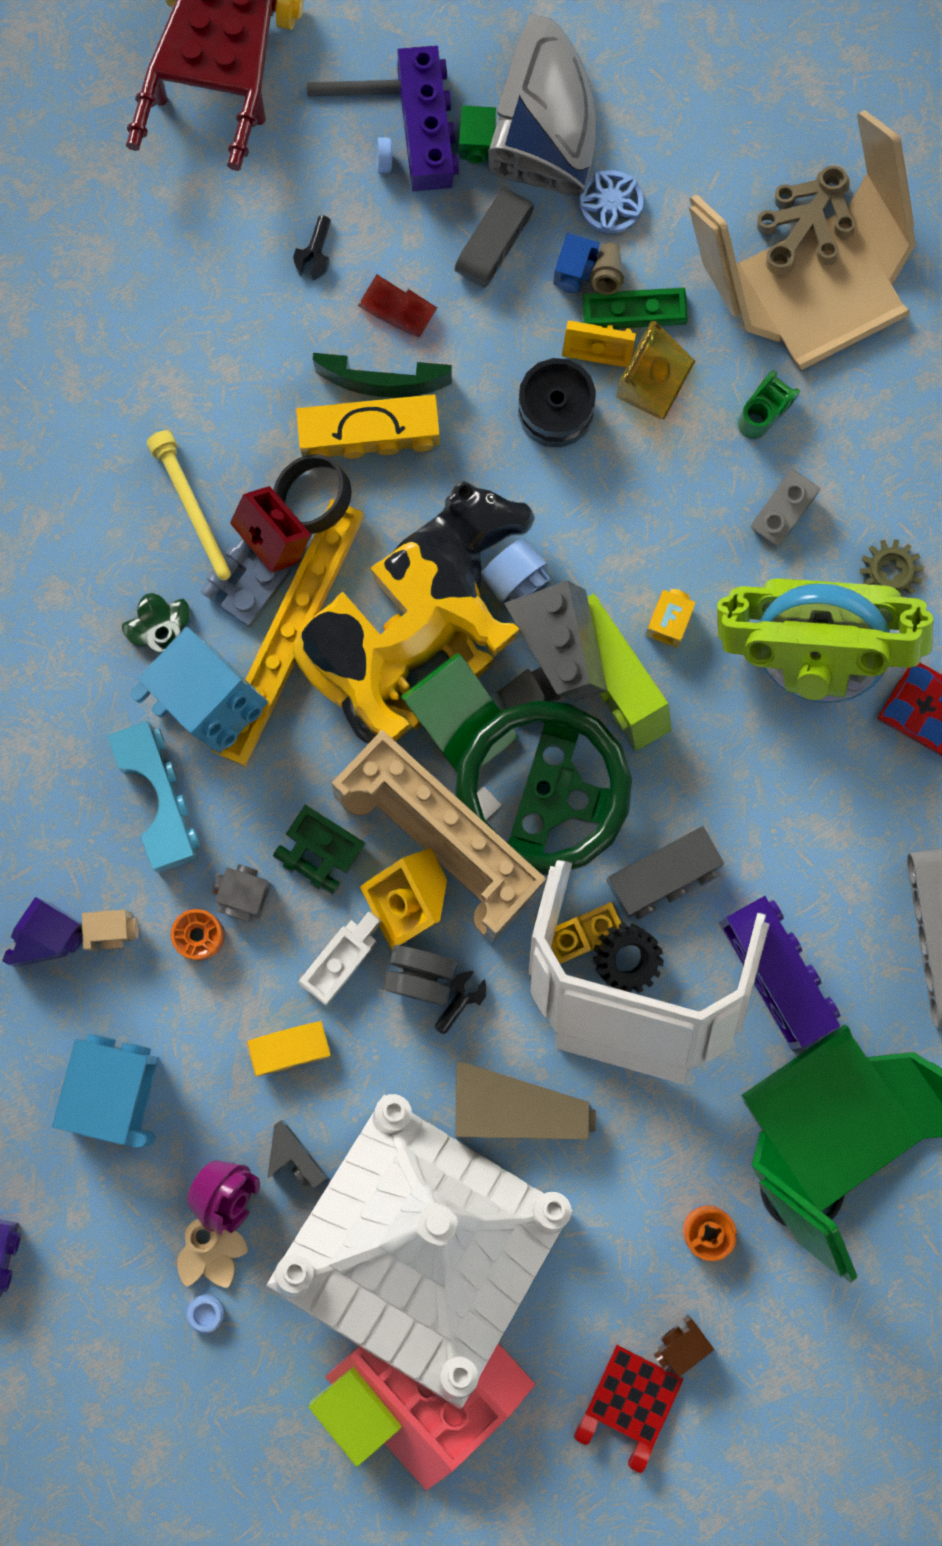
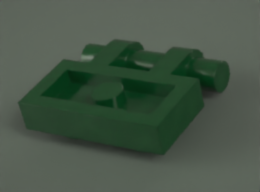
M305 804L286 832V836L297 842L292 851L279 845L273 857L284 863L283 868L293 873L296 871L309 879L310 885L318 890L323 888L333 895L338 889L340 882L329 876L331 871L336 867L347 874L366 843ZM307 850L324 859L319 868L302 859Z

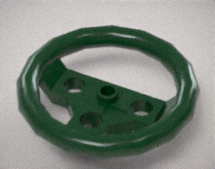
M534 700L501 710L474 732L458 762L455 796L495 832L484 818L477 795L480 767L492 745L509 731L535 722H543L542 734L508 842H505L539 873L548 875L550 866H555L557 860L572 863L571 870L588 865L614 843L629 815L632 776L622 745L600 719L568 703ZM579 733L586 736L603 756L610 779V789L584 783L571 761ZM550 747L559 748L564 754V760L555 766L547 764L543 758V753L546 749ZM542 783L549 785V793L546 795H541L537 792L536 788H540ZM574 791L583 792L588 798V805L582 810L572 809L567 802V797L570 793ZM528 815L539 816L543 821L542 830L536 834L526 832L522 826L524 818ZM571 819L598 825L595 831L576 846L551 854L543 853L549 832L555 827Z

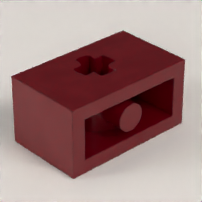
M270 486L244 493L230 522L271 573L298 564L312 536Z

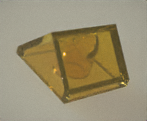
M651 321L619 380L616 398L658 419L664 420L690 373L695 360L656 321Z

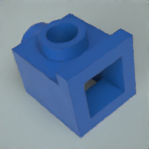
M567 233L554 270L553 284L558 285L560 289L568 293L579 292L583 280L590 281V274L599 254L600 243Z

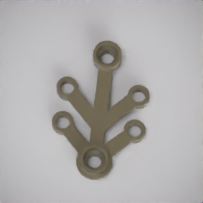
M828 166L817 175L814 181L793 186L786 184L779 186L775 191L774 202L777 207L783 210L774 212L765 210L758 215L757 229L765 235L774 233L779 225L798 221L786 241L773 245L767 252L766 266L774 275L782 276L792 270L795 252L812 226L818 242V261L825 265L836 261L839 248L832 240L823 212L829 201L836 216L834 225L836 236L846 239L854 234L856 221L850 215L844 195L849 190L850 180L843 168ZM833 183L837 186H829L827 184ZM787 194L790 198L782 199L780 195ZM816 195L811 203L792 207L795 199ZM764 220H770L773 223L771 225H765L762 222ZM848 224L850 228L843 229L839 225ZM831 250L833 254L825 255L822 251ZM776 261H783V262H785L786 264L780 265V264H776L775 262H776Z

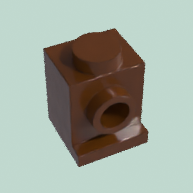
M689 1315L683 1318L687 1324L684 1328L680 1329L679 1326H675L661 1337L663 1344L653 1354L666 1373L673 1369L678 1377L682 1376L715 1350Z

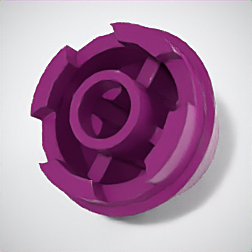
M214 1160L204 1166L195 1177L188 1192L187 1204L208 1232L215 1231L222 1235V1231L227 1230L233 1233L250 1214V1211L246 1210L245 1207L252 1193L259 1194L260 1180L251 1173L250 1168L246 1165Z

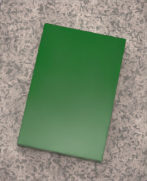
M456 653L401 696L456 773L458 772V762L474 732L500 712L498 706L459 653ZM514 729L492 745L481 767L519 738Z

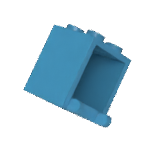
M188 627L137 678L139 683L130 693L131 698L138 703L143 702L152 694L158 700L152 707V712L156 716L164 717L170 712L190 734L219 754L235 743L238 734L250 722L255 721L261 715L263 708L268 704V701L216 649Z
M88 1034L86 1040L75 1039L52 1128L135 1148L153 1145L156 1140L154 1133L142 1130L141 1127L159 1057L151 1056V1048L123 1042L122 1048L115 1047V1039Z

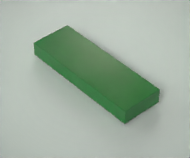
M685 287L617 291L612 295L582 293L583 321L587 324L598 325L603 328L612 325L613 329L687 325L688 322Z

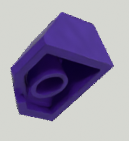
M35 897L13 929L11 938L16 943L14 950L10 948L6 950L2 961L7 965L19 967L66 957L69 952L74 953L83 942L82 923L52 903Z

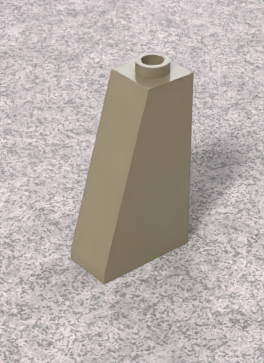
M457 1062L455 1137L589 1140V1132H595L596 1110L589 1109V1102L465 1062Z

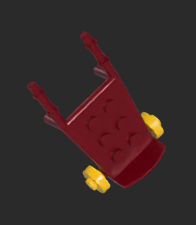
M166 0L167 5L173 7L147 68L141 92L136 94L135 100L138 103L133 121L127 126L129 135L126 147L133 151L140 149L142 138L148 134L146 124L151 107H154L156 104L163 106L168 102L164 81L245 96L242 111L236 116L238 126L234 141L228 146L230 156L227 166L231 170L239 171L241 170L244 157H247L249 153L247 144L251 128L256 125H262L266 121L261 88L271 16L273 17L274 12L276 13V25L278 28L292 30L296 19H300L302 16L303 0Z

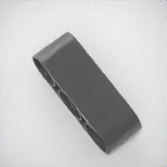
M505 187L502 188L462 250L455 265V272L486 288L529 221L534 204Z

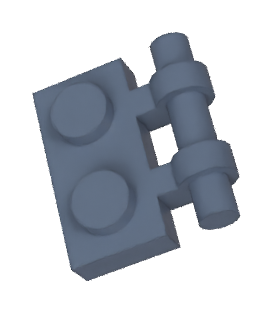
M241 538L235 547L231 545L227 550L225 561L231 574L238 565L246 570L234 586L227 580H220L215 571H212L207 577L208 583L201 593L211 601L219 591L226 594L227 597L221 603V608L251 628L291 574L289 568H284L271 573L258 556L254 560L246 556L251 548Z

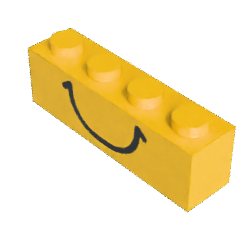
M435 394L296 408L299 447L302 457L318 454L328 458L330 456L343 455L344 458L355 459L363 457L364 453L378 452L380 455H393L401 449L413 448L416 452H425L432 450L434 446H440Z

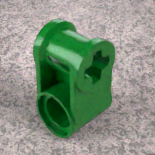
M772 370L743 407L738 419L739 431L749 439L761 438L777 419L790 408L801 391L798 388L792 389L777 377V372ZM752 413L758 414L764 422L755 423L750 420L748 415Z

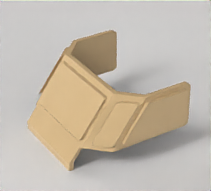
M866 110L859 112L857 119L867 174L848 206L850 215L856 221L854 234L846 239L839 238L834 233L836 216L833 215L826 219L832 240L839 248L837 259L832 264L825 265L818 261V242L813 226L795 252L792 270L785 275L777 276L768 270L766 259L770 248L738 263L735 259L726 221L700 196L696 194L690 197L691 207L689 211L702 263L733 317L737 318L739 324L746 332L776 342L782 341L795 365L800 370L910 315L909 309L903 305L892 286L916 246L913 230L914 219L902 142L897 133ZM848 224L839 225L843 229L850 228ZM831 250L822 251L825 255L833 254ZM776 261V262H775L776 264H780V265L786 264V263L783 262V261Z

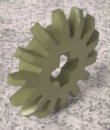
M894 539L891 548L887 547L886 540L880 541V551L873 545L869 547L873 558L871 559L863 555L862 561L868 564L869 568H860V574L870 575L871 578L864 581L863 584L871 585L874 583L875 585L893 587L898 590L901 597H903L901 591L903 589L912 595L915 590L910 586V583L921 584L922 579L915 577L914 574L924 571L923 566H914L913 563L920 558V555L917 553L910 557L907 554L912 546L907 544L903 550L898 549L899 540ZM890 561L895 562V567L901 570V575H895L893 580L887 579V573L882 571V567H887Z

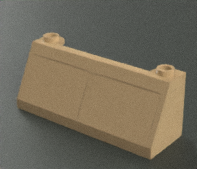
M383 730L331 783L335 799L350 813L366 815L377 806L424 850L432 848L438 862L481 901L474 912V924L492 943L515 920L546 880L541 873Z

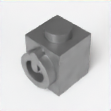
M238 864L236 870L227 867L224 875H218L213 888V894L217 895L215 902L219 904L217 912L246 922L251 921L252 915L260 918L272 884L268 880L257 877L259 871L240 864Z

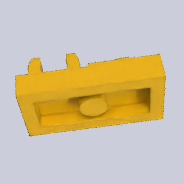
M568 320L562 356L630 368L636 333H632L629 328H626V331L613 329L612 325L603 328L598 325Z

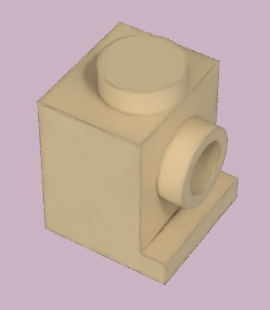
M127 910L82 913L83 949L98 951L97 944H101V949L104 950L123 948V942L138 939L137 918H132V913Z

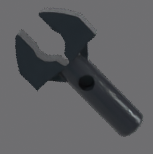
M325 215L318 217L309 246L303 250L295 249L293 260L300 277L302 276L305 263L310 261L312 257H314L316 263L311 273L312 280L318 279L327 272L330 263L329 257L323 256L321 251L331 219Z
M474 971L458 974L450 985L455 988V997L434 1025L439 1033L446 1034L467 1004L476 1003L480 1006L486 998L485 979L478 986L477 991L466 996L464 995V985L473 975Z

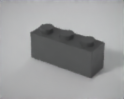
M704 826L612 874L607 878L606 882L626 918L635 914L637 920L657 910L654 903L666 897L670 903L688 893L687 885L697 880L700 885H704L720 876L717 869L721 868L724 862Z

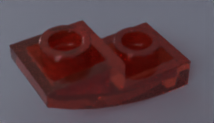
M376 274L358 304V307L373 316L419 338L438 308L409 289L407 292H404L378 274Z

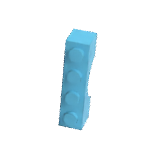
M148 721L107 735L118 769L124 774H134L147 778L156 789L158 812L152 825L141 835L152 870L160 873L197 860L196 849L201 848L195 829H188L184 816L189 815V810L182 794L177 796L173 783L177 782L178 778L172 762H165L162 749L167 748L161 729L154 730V727Z

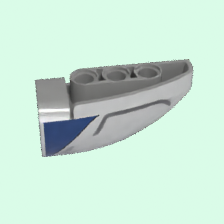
M530 14L520 37L497 108V114L500 117L489 149V170L496 176L578 196L581 190L582 193L585 191L596 149L597 120L594 96L582 60L561 27L550 18Z

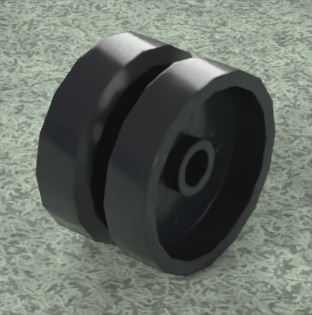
M551 358L538 362L526 372L520 384L518 417L523 430L533 441L546 447L561 448L577 442L587 433L593 421L596 389L591 376L581 365L569 359Z

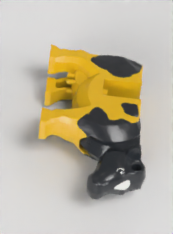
M465 481L455 485L451 494L446 498L445 508L440 514L404 539L389 556L370 568L376 584L404 614L403 616H400L398 613L391 617L382 627L385 631L379 634L344 592H342L331 604L313 616L300 631V636L295 640L293 654L297 665L314 687L343 709L353 731L364 743L369 744L381 730L396 742L411 729V726L415 731L422 726L401 698L402 695L411 689L406 681L410 671L428 662L439 651H442L449 658L459 653L478 678L494 664V658L489 653L476 649L474 641L478 645L486 646L495 657L520 635V629L514 623H501L495 620L489 613L485 603L481 600L479 592L482 569L480 553L507 537L524 535L531 529L535 516L532 509L526 503L507 500L490 490L477 488Z

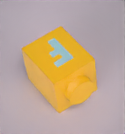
M663 589L645 636L678 648L696 602L690 600V595L683 591L671 589L669 592Z

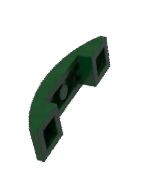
M313 353L312 360L315 371L342 388L369 396L389 398L418 396L452 384V365L417 362L416 375L352 370L346 355Z

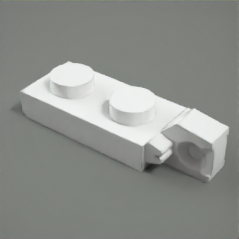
M368 911L358 925L351 920L346 927L343 926L298 983L324 1005H328L373 950L372 947L377 941L372 935L380 926L382 920L370 911Z

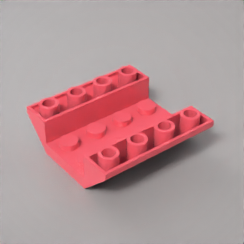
M499 1343L484 1367L477 1387L469 1395L462 1409L452 1405L360 1346L352 1350L325 1376L332 1384L352 1367L358 1371L402 1426L384 1444L426 1491L453 1472L513 1413L536 1385Z

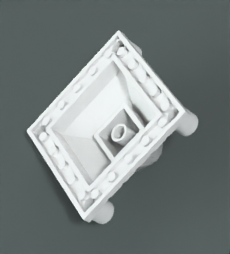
M397 1094L384 1095L377 1103L373 1114L287 1253L278 1263L266 1288L452 1405L462 1409L469 1395L477 1387L484 1367L559 1233L570 1220L573 1210L568 1199L557 1192L542 1193L413 1114L409 1102L404 1097Z

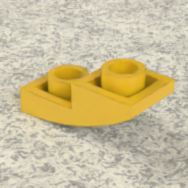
M614 902L607 903L556 926L551 948L559 964L594 950L595 944L600 946L602 941L598 938L601 934L608 936L610 934L607 930L608 928L613 926L615 929H619V924L623 922Z
M322 1020L264 1035L246 1042L255 1077L289 1070L293 1066L327 1059L331 1056Z

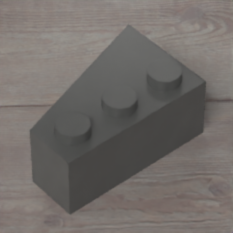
M565 581L504 603L557 695L573 701H579L607 691L585 589L570 581Z

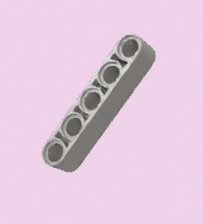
M942 848L909 852L907 856L908 873L931 1016L936 1029L942 1028Z

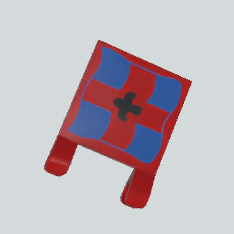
M920 662L915 667L907 668L877 719L934 751L941 757L942 674Z

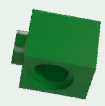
M462 105L459 139L460 159L474 164L489 161V149L496 128V107Z

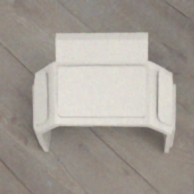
M557 860L555 866H550L531 938L529 975H532L531 995L545 1018L547 1017L554 1031L558 1032L557 1049L684 1085L688 1069L692 1070L700 1064L707 1063L727 1052L733 1045L735 1033L742 1032L770 923L765 922L766 914L757 913L738 990L700 1012L565 974L550 947L572 863Z

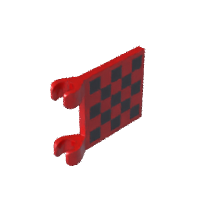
M616 1344L585 1414L574 1433V1438L578 1442L588 1445L593 1437L598 1421L638 1441L628 1460V1466L632 1470L642 1473L647 1466L652 1449L684 1378L678 1377V1375L670 1371L666 1373L662 1367Z

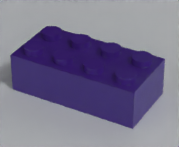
M763 896L727 916L719 922V925L744 967L757 913L766 914L765 922L770 923L754 986L790 1049H799L840 1027L837 1018L841 1015L830 997L825 999L818 988L822 982L811 964L806 966L799 953L803 952V949L798 939L792 932L787 934L780 921L784 919V916L774 900L769 902L766 896Z

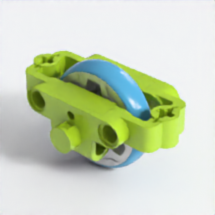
M775 578L768 580L763 587H736L731 590L729 596L723 597L717 602L718 637L722 640V649L730 654L744 655L750 664L763 667L770 678L786 690L787 693L810 701L832 703L858 697L870 690L881 679L888 666L915 667L920 663L921 657L927 656L932 651L934 618L927 611L926 602L917 598L901 597L898 590L890 586ZM749 619L760 620V622H749ZM890 630H899V633H890Z

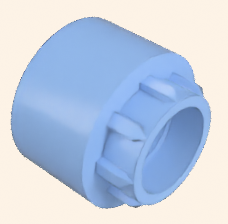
M520 538L504 549L486 566L481 573V581L499 602L505 605V602L545 589L550 583V577L545 573L548 564L525 538Z

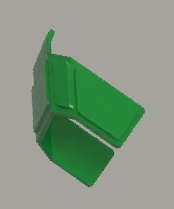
M844 1024L743 1093L741 1097L745 1106L762 1129L759 1132L751 1164L756 1176L760 1180V1187L797 1242L840 1278L843 1276L851 1283L858 1276L837 1225L821 1211L921 1140L942 1137V1068L933 1062L927 1061L915 1052L866 1057L853 1038L849 1027Z

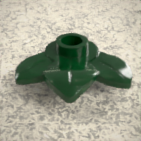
M147 593L138 603V618L124 622L122 624V631L133 645L138 647L150 646L154 652L161 654L190 621V608L183 598L168 605L160 595ZM168 633L166 638L159 639L163 634Z

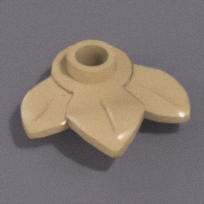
M196 1219L187 1227L185 1231L186 1246L177 1257L179 1277L187 1287L204 1274L214 1284L227 1288L230 1286L235 1273L233 1258L246 1254L248 1252L247 1244L243 1236L236 1230L233 1233L223 1230L222 1235L215 1231L209 1232V1242L201 1243L197 1237L198 1232L206 1229Z

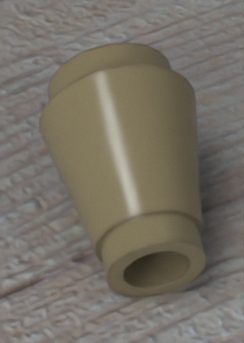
M605 243L601 246L590 274V281L594 290L603 295L616 293L624 283L621 250L615 243Z

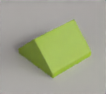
M354 1367L316 1395L308 1404L311 1412L356 1467L363 1463L402 1427Z

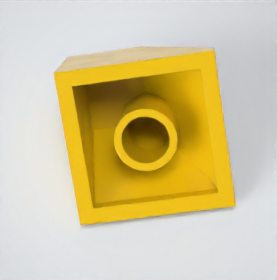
M428 848L401 858L359 886L372 913L382 920L379 927L391 950L394 945L401 946L440 922L447 878L432 848Z

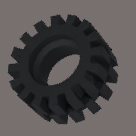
M625 923L619 924V929H615L613 926L608 928L607 930L610 934L608 936L601 934L598 938L602 941L601 945L595 944L594 947L597 956H593V963L597 966L595 968L597 973L609 986L630 993L634 989L639 993L644 991L642 987L644 984L650 988L654 984L650 979L653 976L659 978L661 972L657 968L664 964V960L660 957L663 954L662 948L657 945L659 942L651 934L635 924L627 926ZM629 945L638 947L641 958L637 967L630 971L619 970L616 966V955L619 950Z

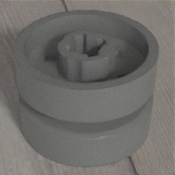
M394 945L389 963L403 969V972L387 971L382 990L446 1006L451 988L437 982V980H452L458 961L430 952Z

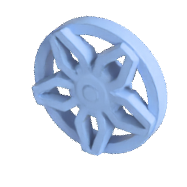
M607 170L599 171L588 179L584 193L581 190L579 206L582 217L589 226L602 233L616 234L628 230L638 221L642 213L644 199L642 190L633 176H629L621 171ZM611 179H618L621 181H619L616 184V187H613V182ZM603 180L608 185V188L603 189L600 181ZM595 184L597 193L586 196L589 189ZM628 184L629 188L627 191L622 192L620 188ZM633 191L637 196L638 205L631 199H627ZM593 200L598 201L596 205L587 203ZM624 206H629L634 211L625 210ZM588 211H600V223L594 220ZM618 215L630 218L622 224L614 225ZM605 216L612 217L608 225H606Z

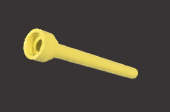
M164 430L153 434L146 442L151 455L157 458L158 461L163 462L217 577L220 580L229 579L231 571L176 459V448L178 445L172 432Z

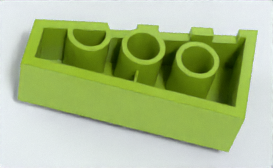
M593 593L587 598L607 691L597 694V696L603 703L607 704L615 723L624 732L636 752L672 731L669 703Z

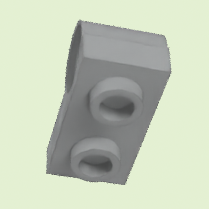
M791 468L750 527L779 547L813 502L821 488Z

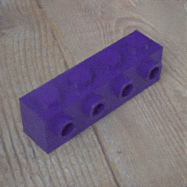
M438 45L398 48L397 73L398 79L401 81L400 97L412 191L452 188L453 176L459 175V161L457 153L451 154L450 143H455V129L453 122H447L446 112L451 111V97L449 90H443L442 80H447L446 59L439 58Z

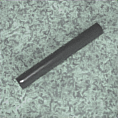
M395 79L307 82L308 97L400 94L401 81Z

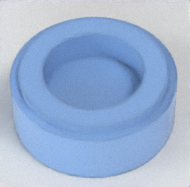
M378 137L377 173H390L392 170V139Z
M210 1294L196 1297L191 1301L186 1312L189 1326L194 1331L203 1334L215 1331L222 1324L225 1317L223 1303L216 1296Z

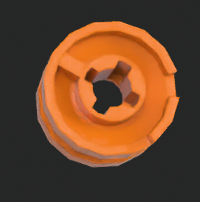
M192 909L183 912L176 918L172 925L170 936L172 945L179 954L190 960L201 961L211 959L220 951L224 943L225 933L223 925L217 917L205 910ZM201 928L204 931V938L199 942H195L190 933Z
M704 1205L695 1208L687 1215L683 1223L682 1233L686 1245L695 1256L706 1261H717L724 1259L732 1252L736 1245L737 1230L735 1223L725 1211L716 1206ZM707 1225L716 1229V1236L710 1240L703 1237L704 1227Z

